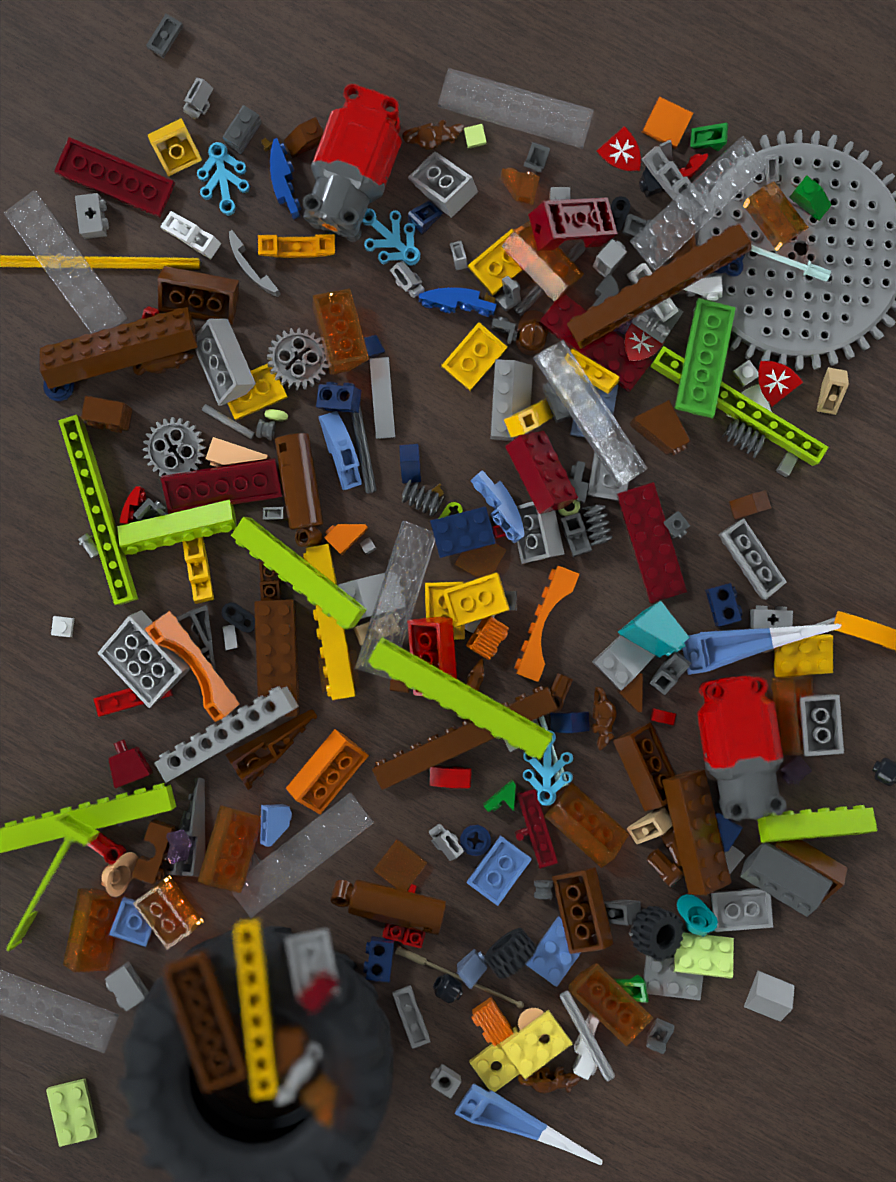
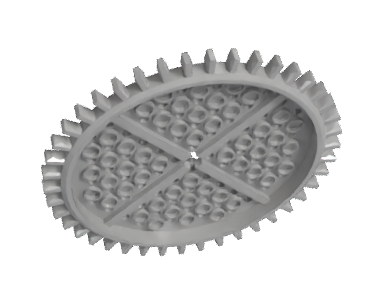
M797 130L795 133L794 143L786 144L785 133L780 131L777 135L778 145L773 147L770 146L767 135H763L760 139L763 150L755 152L751 142L747 141L744 145V150L748 157L741 159L733 149L728 155L734 164L733 167L728 169L719 160L715 168L721 173L722 177L716 180L708 173L704 176L703 181L712 187L710 193L696 188V191L708 207L694 222L696 246H701L710 237L714 236V229H717L719 234H721L729 226H735L740 223L752 241L753 246L788 258V254H792L794 261L805 265L809 261L807 256L810 255L813 257L811 264L831 270L830 282L814 277L808 280L806 275L803 276L804 270L756 253L755 257H752L749 251L745 253V257L742 260L744 269L739 276L731 277L726 273L719 274L715 272L704 277L721 276L722 297L712 302L736 307L731 334L735 336V339L731 342L729 349L733 351L742 341L749 345L748 350L745 352V359L748 360L754 354L755 349L764 352L761 361H770V355L773 354L779 356L778 363L785 366L787 364V357H795L796 371L803 369V357L812 358L814 370L821 367L820 355L827 354L831 366L836 365L838 357L835 351L841 348L849 360L855 356L850 346L852 342L856 341L859 347L865 351L870 345L864 338V334L870 332L876 340H879L884 335L876 327V324L881 321L886 326L892 327L896 323L893 318L886 314L889 308L896 311V191L890 193L886 185L892 182L895 175L893 173L887 175L881 181L875 173L880 170L883 162L878 161L869 169L863 164V161L868 156V150L863 151L858 159L849 155L853 148L854 142L852 141L845 145L843 152L834 149L837 135H833L829 139L827 147L818 145L820 131H815L812 135L811 144L802 143V130ZM775 154L782 161V163H779L780 182L767 183L763 156ZM795 160H799L801 164L797 165ZM814 161H818L820 166H816ZM833 163L839 165V167H834ZM806 175L812 180L818 181L829 201L834 200L836 202L835 206L831 204V207L820 221L815 219V223L810 221V218H814L812 215L789 198ZM755 176H760L761 180H756ZM794 178L799 180L798 184L793 181ZM832 181L837 183L836 187L832 185ZM851 183H855L856 188H853ZM735 193H739L741 198H736ZM755 194L760 196L759 200L754 198ZM773 196H777L779 201H775ZM850 202H854L855 207H851ZM869 203H872L874 208H870ZM715 210L720 212L719 216L715 215ZM733 212H738L739 217H735ZM753 213L758 214L757 219L752 216ZM772 215H776L778 219L773 220ZM791 216H795L797 221H792ZM829 219H833L835 224H830ZM848 221H853L854 226H850ZM867 222H871L873 227H869ZM887 223L891 225V229L887 228ZM752 232L757 234L756 238L751 236ZM770 234H775L776 239H772ZM790 235L795 236L794 241L789 238ZM810 236L814 238V242L809 241ZM828 238L833 239L832 244L828 242ZM847 239L852 241V245L847 243ZM866 241H870L871 246H867ZM885 242L890 243L891 247L887 248ZM795 243H806L807 252L805 255H797L793 248ZM827 257L832 259L831 263L826 260ZM846 258L851 260V264L846 263ZM865 260H869L870 265H866ZM884 261L889 263V267L884 265ZM730 265V268L737 270L736 265ZM749 270H753V271H754V275H753V276L749 275V273H748ZM769 271L773 273V277L768 276ZM787 273H791L793 277L791 279L788 278ZM848 277L850 279V283H846L844 281V278ZM867 279L869 284H865L863 280ZM883 280L888 282V286L883 285ZM728 288H733L734 293H729ZM747 289H751L753 294H748ZM770 290L772 292V296H768L766 294V291ZM691 291L686 292L687 297L697 294ZM786 292H790V293H791V297H790V298L786 297V295H785ZM805 293L810 295V299L805 298ZM824 295L829 296L828 301L824 299ZM843 296L848 297V302L843 300ZM862 298H866L868 302L866 304L863 303ZM746 308H750L752 313L748 314ZM765 310H770L771 315H766ZM784 311H788L790 316H785ZM807 312L809 314V318H805L803 316V313ZM823 314H827V315H828V319H827V320L823 319V317H822ZM842 315L847 317V321L842 320ZM764 328L769 329V334L764 333ZM783 330L788 331V336L783 334ZM802 331H806L808 336L803 337ZM821 333H825L827 338H822Z

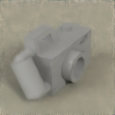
M196 78L184 100L186 104L183 107V112L193 119L198 118L200 114L205 115L210 106L208 98L214 88L204 79Z
M405 262L396 263L390 269L396 278V284L404 289L405 292L408 291L412 298L424 292V287L421 285L422 280L416 273L410 270Z
M441 824L429 830V834L433 838L431 840L438 850L443 851L449 861L456 859L464 852L458 843V838L450 833L449 830H445Z

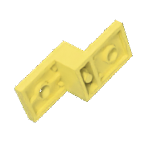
M549 1010L520 1031L515 1026L513 1028V1035L496 1046L493 1044L489 1045L469 1060L471 1066L490 1091L496 1092L520 1073L526 1079L572 1045V1041ZM542 1034L550 1036V1040L547 1043L539 1041V1037ZM494 1061L502 1064L499 1070L491 1068V1064Z

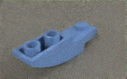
M335 411L318 416L328 451L332 453L342 490L362 485L357 468L360 464L350 436L338 412Z
M483 470L479 472L471 482L474 488L486 499L487 504L493 507L494 511L490 515L494 522L502 528L507 538L515 544L525 536L517 506L501 481L494 484Z

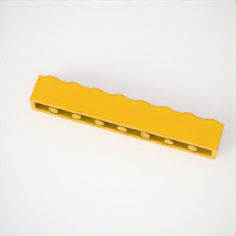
M325 544L306 548V553H303L304 560L337 585L330 545ZM316 605L313 614L315 621L319 623V628L316 631L318 640H322L323 647H320V654L322 659L325 658L326 666H323L325 678L328 677L329 685H326L328 697L331 696L332 700L356 696L345 629L336 623L337 620L335 618L325 615L321 611L322 608Z
M260 919L241 921L236 925L235 931L254 1098L274 1096L279 1085Z

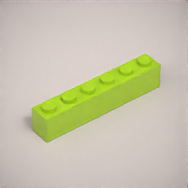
M230 500L117 526L119 546L125 555H133L140 551L154 550L157 547L171 546L183 541H192L196 538L209 537L221 532H230L237 527L235 510Z
M865 805L853 806V809L847 810V806L837 807L835 811H830L829 808L818 809V812L813 813L811 809L801 810L800 814H794V811L782 812V815L776 816V814L771 813L757 819L761 843L868 834L877 831L873 808H865Z

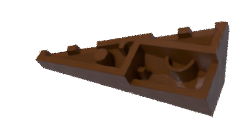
M312 709L225 754L247 790L252 788V783L258 776L262 777L265 774L264 770L270 763L274 764L294 743L293 739L299 732L303 733L306 730L305 726L313 718H317L316 713Z

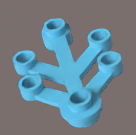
M216 142L209 147L208 153L210 157L204 166L197 171L198 178L201 181H207L209 179L208 172L215 163L217 165L216 172L206 186L201 188L200 194L203 199L209 200L213 195V189L220 182L223 200L220 202L219 207L224 215L229 216L235 212L236 206L233 200L230 199L227 180L235 184L242 193H247L250 186L246 180H241L225 169L224 161L233 166L236 173L240 175L244 174L247 168L244 162L237 161L228 154V150L223 143ZM216 151H222L220 155H215ZM238 166H244L242 170H237ZM206 172L205 177H200V174ZM242 184L247 185L245 189L240 188ZM206 190L210 191L207 196L203 195ZM228 205L232 207L229 211L225 210Z
M367 208L363 224L371 225L386 239L373 240L368 238L364 242L365 249L373 251L375 248L396 247L400 252L388 253L387 251H381L378 255L380 263L387 264L389 261L403 260L407 265L417 264L420 260V251L414 247L415 226L412 223H407L404 226V233L407 235L406 246L400 241L401 213L394 210L390 213V220L392 222L391 233L376 219L375 211ZM394 214L399 215L397 220L392 218ZM366 216H372L371 221H367L365 218ZM407 227H412L413 231L407 232L406 229ZM372 242L374 245L373 247L369 248L367 247V243ZM410 253L414 254V258H413V259H409V258L407 257L408 254H410ZM387 255L388 258L386 260H382L381 256Z
M551 730L548 731L553 733L552 740L544 752L543 765L536 757L528 759L525 752L523 754L524 760L529 762L543 777L542 785L535 778L536 773L534 770L527 769L523 772V778L529 781L538 791V801L545 806L553 804L556 800V792L573 779V775L566 771L551 786V778L562 767L573 761V755L570 752H565L552 766V744H554L556 736ZM565 755H568L570 758L568 762L564 760ZM527 772H531V778L527 777ZM564 774L569 776L568 781L564 780ZM545 792L550 794L549 799L545 798Z

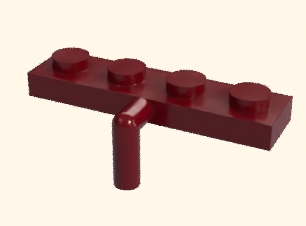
M535 788L517 793L527 827L515 832L516 839L521 841L524 836H530L539 868L557 864L558 861Z

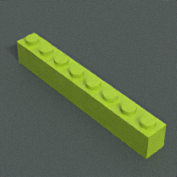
M243 517L231 534L236 539L235 543L250 550L249 554L256 559L260 558L265 562L263 565L271 571L275 570L281 580L290 582L296 592L305 594L310 603L320 606L322 608L321 611L328 617L335 618L337 620L336 623L344 629L354 628L367 609L254 519Z

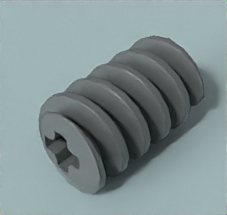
M736 418L727 427L722 438L728 435L727 442L735 439L734 446L741 443L740 450L748 447L747 454L754 451L753 458H755L765 444V435L758 437L759 432L757 430L751 434L752 427L745 429L746 424L744 422L738 426L739 419Z
M410 479L402 493V502L405 503L409 500V506H413L416 503L417 510L423 506L422 512L426 513L430 510L429 516L432 517L438 511L444 496L439 500V493L431 496V489L425 493V486L418 489L417 482L411 486Z
M599 504L582 508V510H587L583 517L589 518L584 522L585 525H591V527L586 529V532L592 533L588 539L594 540L590 546L606 543L613 538L612 535H606V533L611 531V528L605 527L609 521L603 520L608 515L601 512L606 508L604 505Z

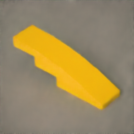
M203 537L193 539L192 541H183L184 557L188 567L189 581L192 586L193 601L195 604L214 600Z

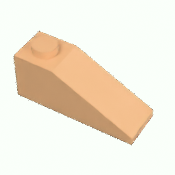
M213 437L206 459L210 461L211 466L221 467L267 460L270 457L266 454Z

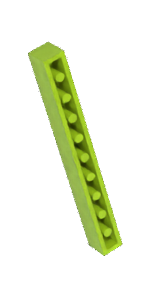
M663 346L650 367L675 383L680 384L685 359ZM721 381L716 408L734 419H739V422H744L747 427H752L754 431L757 430L760 435H765V438L811 466L819 464L829 448L828 446Z
M79 415L58 420L114 604L123 605L139 600L125 553L119 546L118 530L84 420Z
M383 637L368 660L376 670H383L392 679L403 681L408 688L419 690L428 699H435L440 702L439 704L442 707L456 711L457 715L461 718H468L477 727L486 728L491 731L493 736L497 738L502 737L511 746L525 750V753L530 757L540 759L552 740L553 733Z
M164 783L154 785L151 790L146 791V788L134 790L135 794L128 795L125 792L115 795V799L109 800V797L97 800L96 804L91 805L90 802L79 804V808L72 809V806L60 809V813L54 814L53 811L41 814L42 817L35 819L34 815L23 818L24 822L17 823L16 820L6 822L4 827H0V853L64 837V833L50 825L55 818L65 813L94 829L173 810L176 808V803L171 785L165 786Z

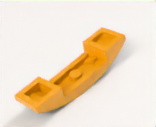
M316 234V237L258 235V255L281 258H309L334 255L335 234Z
M837 611L834 624H840L841 627L835 629V631L896 651V629Z

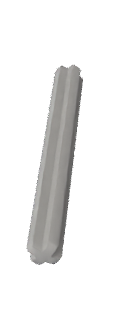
M563 992L560 994V998L606 1081L615 1077L614 1072L570 992Z

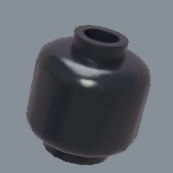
M886 757L881 762L876 761L872 769L875 772V780L887 786L896 784V762Z
M450 974L440 975L434 982L433 989L435 995L441 1000L453 1003L461 998L463 994L462 983Z

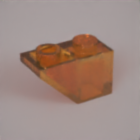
M502 168L501 179L514 200L534 205L540 177L532 172L521 173L514 168Z
M322 1073L304 1088L302 1100L306 1107L312 1108L316 1113L315 1116L318 1122L322 1125L325 1124L329 1129L334 1118L336 1088L326 1075Z

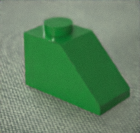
M807 175L789 196L792 201L818 221L831 207V203L823 188Z

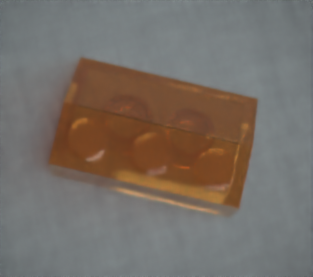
M775 181L760 188L749 196L743 204L776 251L809 228Z
M170 875L133 903L167 950L191 934L204 922Z

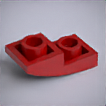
M698 153L693 155L686 168L679 169L682 176L688 177V179L692 178L702 168L708 158V154L701 155Z
M136 486L130 493L122 509L119 523L129 524L135 520L133 514L136 510H134V506L140 507L146 500L144 488Z
M433 766L430 768V786L471 788L472 769L457 766L451 768Z
M386 923L382 936L386 939L402 942L404 945L422 948L426 932Z

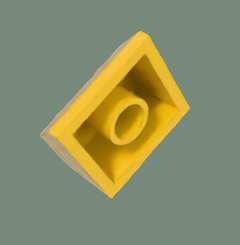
M182 118L148 134L150 143L168 176L202 161Z

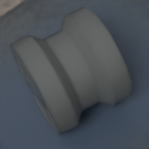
M259 419L256 437H266L268 440H273L276 422H266L264 419Z
M534 881V886L536 887L534 898H553V893L551 892L553 881Z

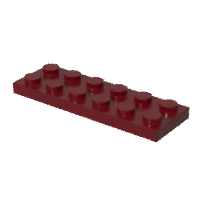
M70 137L54 170L55 174L159 218H161L175 185L173 180Z
M562 292L541 318L539 324L571 349L576 350L619 376L617 384L630 392L653 361L649 358L629 361L625 350V340L614 331L607 333L580 349L567 323L573 317L581 316L587 311Z
M275 458L160 477L168 514L230 500L233 505L278 498L283 495Z
M651 482L617 493L616 495L649 603L687 592L669 530L664 525L666 520L655 483Z

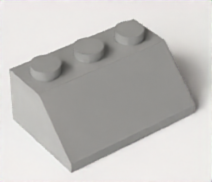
M533 501L517 506L525 536L517 541L521 563H529L565 554L555 511L539 514Z
M825 694L801 697L800 709L804 756L844 754L840 696Z

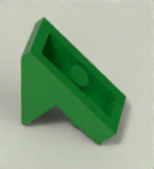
M728 123L692 128L690 147L693 150L712 147L714 150L720 151L727 143Z
M513 779L483 804L488 812L491 810L496 811L502 806L501 801L503 800L514 811L516 784Z
M639 975L631 979L613 978L610 980L613 1000L648 1002L646 984Z

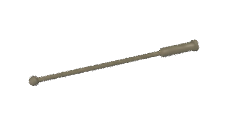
M400 945L397 946L394 954L403 956L420 965H428L463 981L459 975L428 962L426 958L406 950ZM478 983L474 984V987L513 1003L519 1009L524 1007L522 1001L513 1000Z

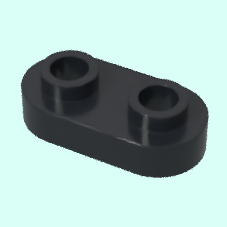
M624 196L616 197L610 206L617 233L621 231L631 207L630 201ZM617 206H622L623 210H618Z
M227 603L223 606L222 616L226 621L246 633L255 630V616L236 603ZM232 608L236 611L234 616H231L229 614V611ZM247 619L251 621V625L249 627L245 625V621Z

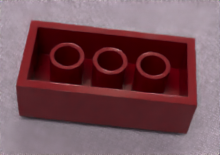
M545 431L519 435L505 446L539 514L563 509L578 499L575 489L571 485L566 471L562 467L558 455L554 451Z

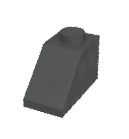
M626 899L604 901L609 923L630 925L633 924V921H636V916L641 914L640 901Z

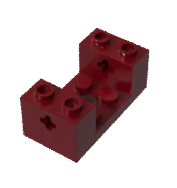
M608 198L543 201L528 214L538 251L555 250L566 240L579 239L584 240L585 248L601 247L618 234Z

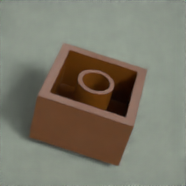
M85 396L81 419L86 421V425L92 426V428L103 430L106 427L112 432L122 433L123 430L129 431L133 409L123 402Z

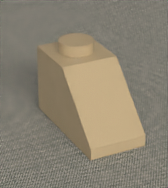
M828 367L821 386L817 407L818 412L837 414L849 385L847 371Z
M664 806L645 815L626 829L635 843L640 844L663 835L672 826L671 816Z

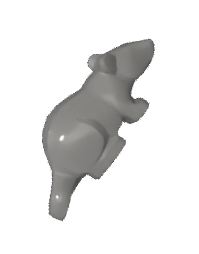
M309 1043L305 1048V1055L299 1056L291 1065L290 1073L284 1077L283 1086L279 1089L277 1105L292 1100L294 1098L293 1093L299 1089L303 1081L309 1078L313 1067L316 1065L315 1063L321 1056V1048L318 1044ZM312 1050L317 1052L315 1061H312Z

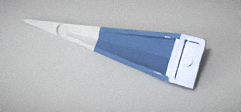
M828 624L711 631L688 635L689 639L684 642L685 647L682 648L684 658L691 662L687 673L690 675L708 672L791 642L839 629L841 625Z
M472 1084L456 1108L455 1114L471 1123L522 1135L602 1165L600 1158L492 1090L488 1092Z

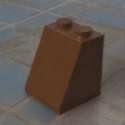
M670 400L634 417L629 423L633 429L666 455L672 453L674 456L687 448L686 445L690 442Z

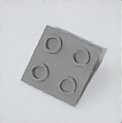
M651 308L633 318L631 323L663 343L683 311L677 308L679 311L662 323Z

